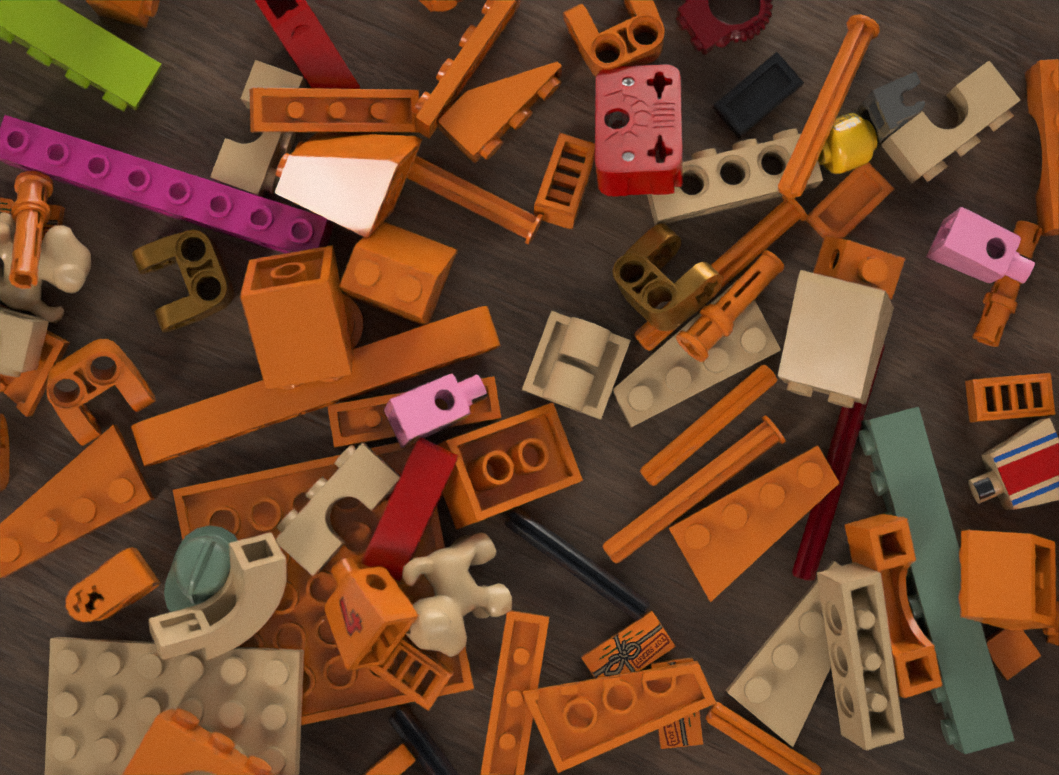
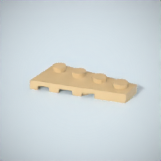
M735 282L710 304L715 305ZM755 300L733 322V332L728 337L722 336L708 351L709 357L705 362L695 360L679 345L676 339L679 333L677 332L612 389V393L630 427L781 351ZM699 313L680 331L686 332L698 320L701 314Z
M832 560L825 570L841 565ZM818 578L725 690L792 747H794L831 668Z

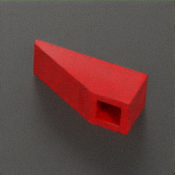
M254 0L311 88L361 89L306 0Z

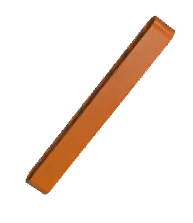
M482 306L353 349L352 373L338 381L323 382L318 380L302 383L296 388L284 390L279 387L266 389L264 381L261 380L133 424L131 428L144 467L310 413L327 407V405L336 404L499 348L501 344L488 306Z

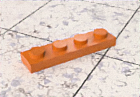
M520 0L486 1L482 9V13L485 16L477 27L471 24L467 28L459 42V46L462 49L455 60L448 58L443 63L436 76V80L439 83L430 94L425 91L417 101L413 109V113L416 115L415 130L430 139L438 127L437 120L456 101L518 10Z
M249 89L251 132L417 133L415 130L416 115L413 113V109L419 100V90Z
M494 376L481 379L488 398L468 406L471 413L464 420L447 428L502 419ZM406 392L327 405L334 447L396 437L384 409L390 399ZM441 398L434 400L435 405L440 410L448 409V404L445 400Z
M514 610L509 611L506 615L480 775H524L533 715L525 700L523 691L538 689L549 616Z

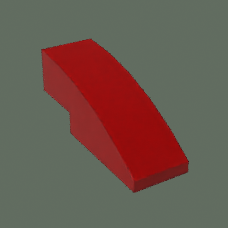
M419 437L361 562L362 564L370 568L381 566L387 569L393 579L401 582L403 568L415 555L459 455Z

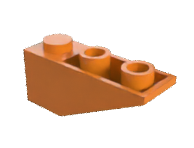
M557 61L466 91L437 120L439 130L474 164L481 157L488 160L502 146L503 141L500 138L511 127L517 130L529 119L533 113L529 108L540 97L544 101L547 100L562 83L558 79L561 76L562 65Z

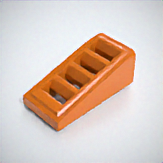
M559 133L534 204L533 215L538 216L541 213L544 215L542 221L573 229L595 162V143ZM563 151L586 158L585 162L580 163L562 157ZM561 168L570 172L580 174L579 178H575L566 174L557 172V169ZM555 184L574 190V194L552 189V185Z
M1051 373L965 381L970 423L1055 415ZM1032 383H1040L1042 407L1034 408ZM1023 384L1026 409H1019L1016 385ZM1001 386H1007L1010 410L1003 411ZM992 387L993 412H988L985 388Z
M405 638L401 639L383 664L367 667L428 711L454 672ZM402 649L408 655L395 674L389 670V667ZM416 659L422 666L409 683L403 677ZM430 669L436 676L424 693L418 689V686Z

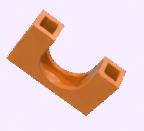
M171 708L156 716L122 775H184L192 771H206L216 775L274 774L271 773V766L264 760L256 756L247 757L234 748L235 743L229 737L218 732L210 733L199 726L198 718L192 713L181 708L176 710Z

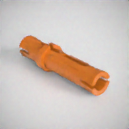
M1017 221L1013 233L1018 235L1021 241L1016 252L1032 259L1043 229L1038 228V225L1031 222ZM1006 275L994 282L991 291L985 293L983 299L985 306L980 321L973 333V339L988 346H999L1010 314L1015 313L1018 307L1016 299L1022 284L1021 282Z

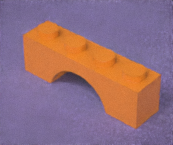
M1059 59L1039 60L1025 72L1028 113L1034 117L1037 123L1042 147L1041 180L1036 193L1038 228L1043 229L1041 236L1059 235Z
M879 514L845 524L852 563L856 562L881 573L898 696L908 698L941 687L942 681L934 644L919 628L907 597V571L910 565L916 561L908 519Z

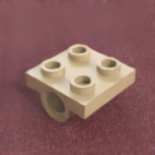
M551 311L522 391L601 420L631 340L613 334L611 331L594 323L575 317L570 318Z

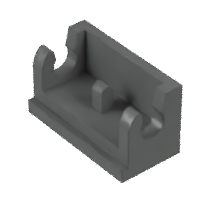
M917 72L872 90L857 108L859 116L867 119L873 125L877 135V145L908 123V118L918 114L924 108V101L916 102L913 106H905L902 103L904 101L903 94L906 91H911L921 83Z

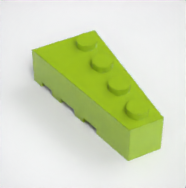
M0 0V39L9 44L14 40L28 48L26 54L47 67L54 63L66 70L67 72L64 76L78 86L87 90L89 85H92L104 92L105 94L102 99L123 112L127 106L135 111L138 109L162 67L161 63L57 0Z

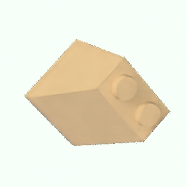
M800 270L778 377L788 384V391L811 397L813 391L828 394V402L847 408H853L854 402L866 405L894 310L886 291Z

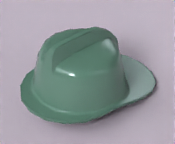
M209 525L196 528L185 536L176 551L165 583L164 597L170 612L198 605L211 598L224 586L231 567L229 543L238 541L234 534L222 527Z

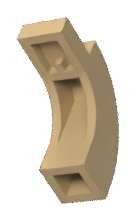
M272 532L229 543L230 573L224 586L211 598L189 608L149 618L150 633L162 660L199 649L202 650L206 660L220 656L247 641L265 625L276 610L286 584V558Z

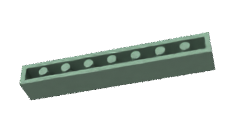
M919 406L863 421V430L859 431V440L866 456L871 455L875 471L870 473V477L877 497L883 496L887 512L882 514L908 519L916 561L910 565L907 571L906 581L910 591V595H907L912 614L915 620L918 619L921 631L934 644L942 686L932 689L931 693L937 704L941 703L946 719L941 720V729L948 745L953 744L954 748L963 754L1015 741L981 622L961 617V606L959 604V592L961 590L960 549Z

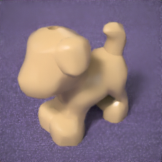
M2 212L0 214V258L4 262V276L0 267V300L16 311H28L39 318L49 320L51 323H57L63 318L64 309L62 306H48L41 299L42 283L45 280L66 293L74 294L78 292L91 269L90 251L75 237L70 227L65 225L53 226L42 240L37 285H32L29 289L17 288L9 282L16 223L11 214Z
M477 533L473 536L463 535L449 547L436 550L427 557L413 558L404 566L402 577L407 584L412 586L419 575L424 574L434 588L435 596L419 599L412 605L419 617L406 634L419 648L436 650L449 657L458 655L467 642L463 617L467 613L472 611L473 616L476 618H488L489 616L499 617L511 611L512 596L504 585L497 583L491 586H477L468 570L470 566L484 564L496 555L495 546L486 533Z

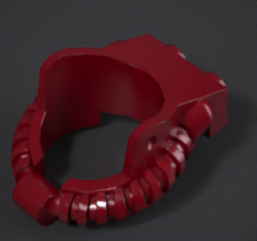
M685 0L686 3L678 8L675 20L682 31L687 30L692 37L690 42L693 48L705 55L712 51L714 46L724 48L731 40L734 43H739V40L745 42L748 38L750 40L753 39L754 35H760V31L765 30V25L769 24V18L772 17L771 10H773V5L771 2L773 1L758 0V15L742 24L729 25L719 21L712 14L708 0Z

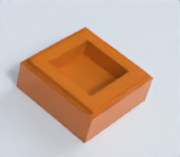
M1000 628L986 639L992 664L1002 678L1007 681L1042 656L1023 630L1011 631Z

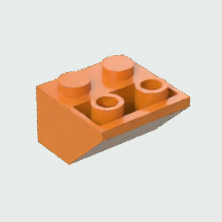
M961 531V547L959 550V560L961 563V590L959 592L961 617L1011 631L1056 627L1055 542L1026 533Z

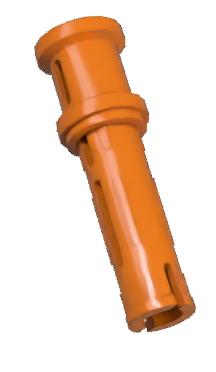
M38 171L22 172L16 177L14 182L17 200L11 207V216L16 223L9 282L21 289H29L32 285L36 286L38 283L42 230L51 217L48 198L53 193V181L48 175Z
M765 250L758 260L715 305H705L700 311L701 316L686 332L680 331L677 334L676 339L679 345L695 360L705 362L709 357L708 351L722 336L728 337L733 332V322L784 270L783 262L775 254Z

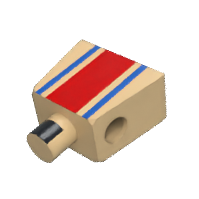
M1051 419L1034 421L984 452L981 456L987 473L968 480L970 491L977 503L980 504L998 496L1005 510H1016L1059 500V438Z

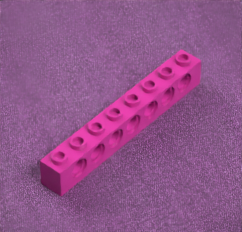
M4 115L0 127V161L7 165L25 171L42 172L53 180L284 254L326 247L334 227L330 220L323 216L14 117Z

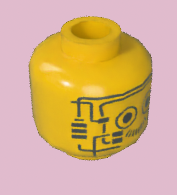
M855 113L837 117L818 158L819 165H823L834 174L844 173L866 165L872 159L878 143L873 125L867 119H863Z

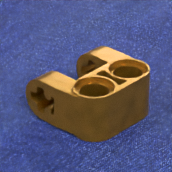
M664 223L655 225L639 238L623 256L618 258L612 271L613 277L626 301L653 327L660 331H671L679 327L717 294L722 286L723 277L707 262H700L673 284L660 269L676 255L681 245V238ZM643 275L637 282L628 283L633 277ZM664 301H671L667 307L655 309L658 304Z
M187 230L161 238L132 252L139 274L152 273L178 263L189 291V296L171 302L154 311L162 332L174 331L198 322L228 307L233 300V285L215 242L201 231ZM195 242H204L206 247L204 256L198 261H189L187 255L188 248ZM211 280H218L221 284L219 296L214 300L206 301L202 294L204 285Z

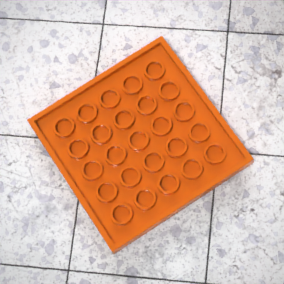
M398 442L370 449L401 475L417 442L401 448ZM340 455L174 489L173 495L182 541L185 536L196 528L209 525L226 529L234 534L238 541L272 532L276 539L281 534L277 526L284 517L293 509L300 513L310 501L305 495L321 477L328 481L339 469L334 463ZM393 491L376 510L372 511L360 500L350 496L342 498L334 505L330 515L331 525L335 532L346 541V544L317 575L312 576L280 547L286 558V584L282 598L265 625L247 641L239 645L241 647L304 650L301 725L415 702L367 667L347 671L325 613V604L338 587L331 568L345 558H353L359 569L370 568L361 562ZM438 507L435 509L413 558L427 557L436 550L446 548ZM420 574L412 586L407 584L404 578H402L401 582L394 579L412 605L419 599L435 596L434 588L424 574ZM405 634L403 638H405L406 640L415 645V643L407 636V634ZM466 645L458 655L451 657L436 650L421 649L454 671L439 696L474 689ZM401 649L389 670L396 674L408 654ZM415 659L403 679L410 683L422 664ZM429 669L418 689L425 693L436 674Z

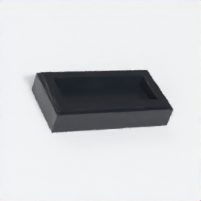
M776 52L717 101L712 108L740 139L801 88L804 82L781 55Z

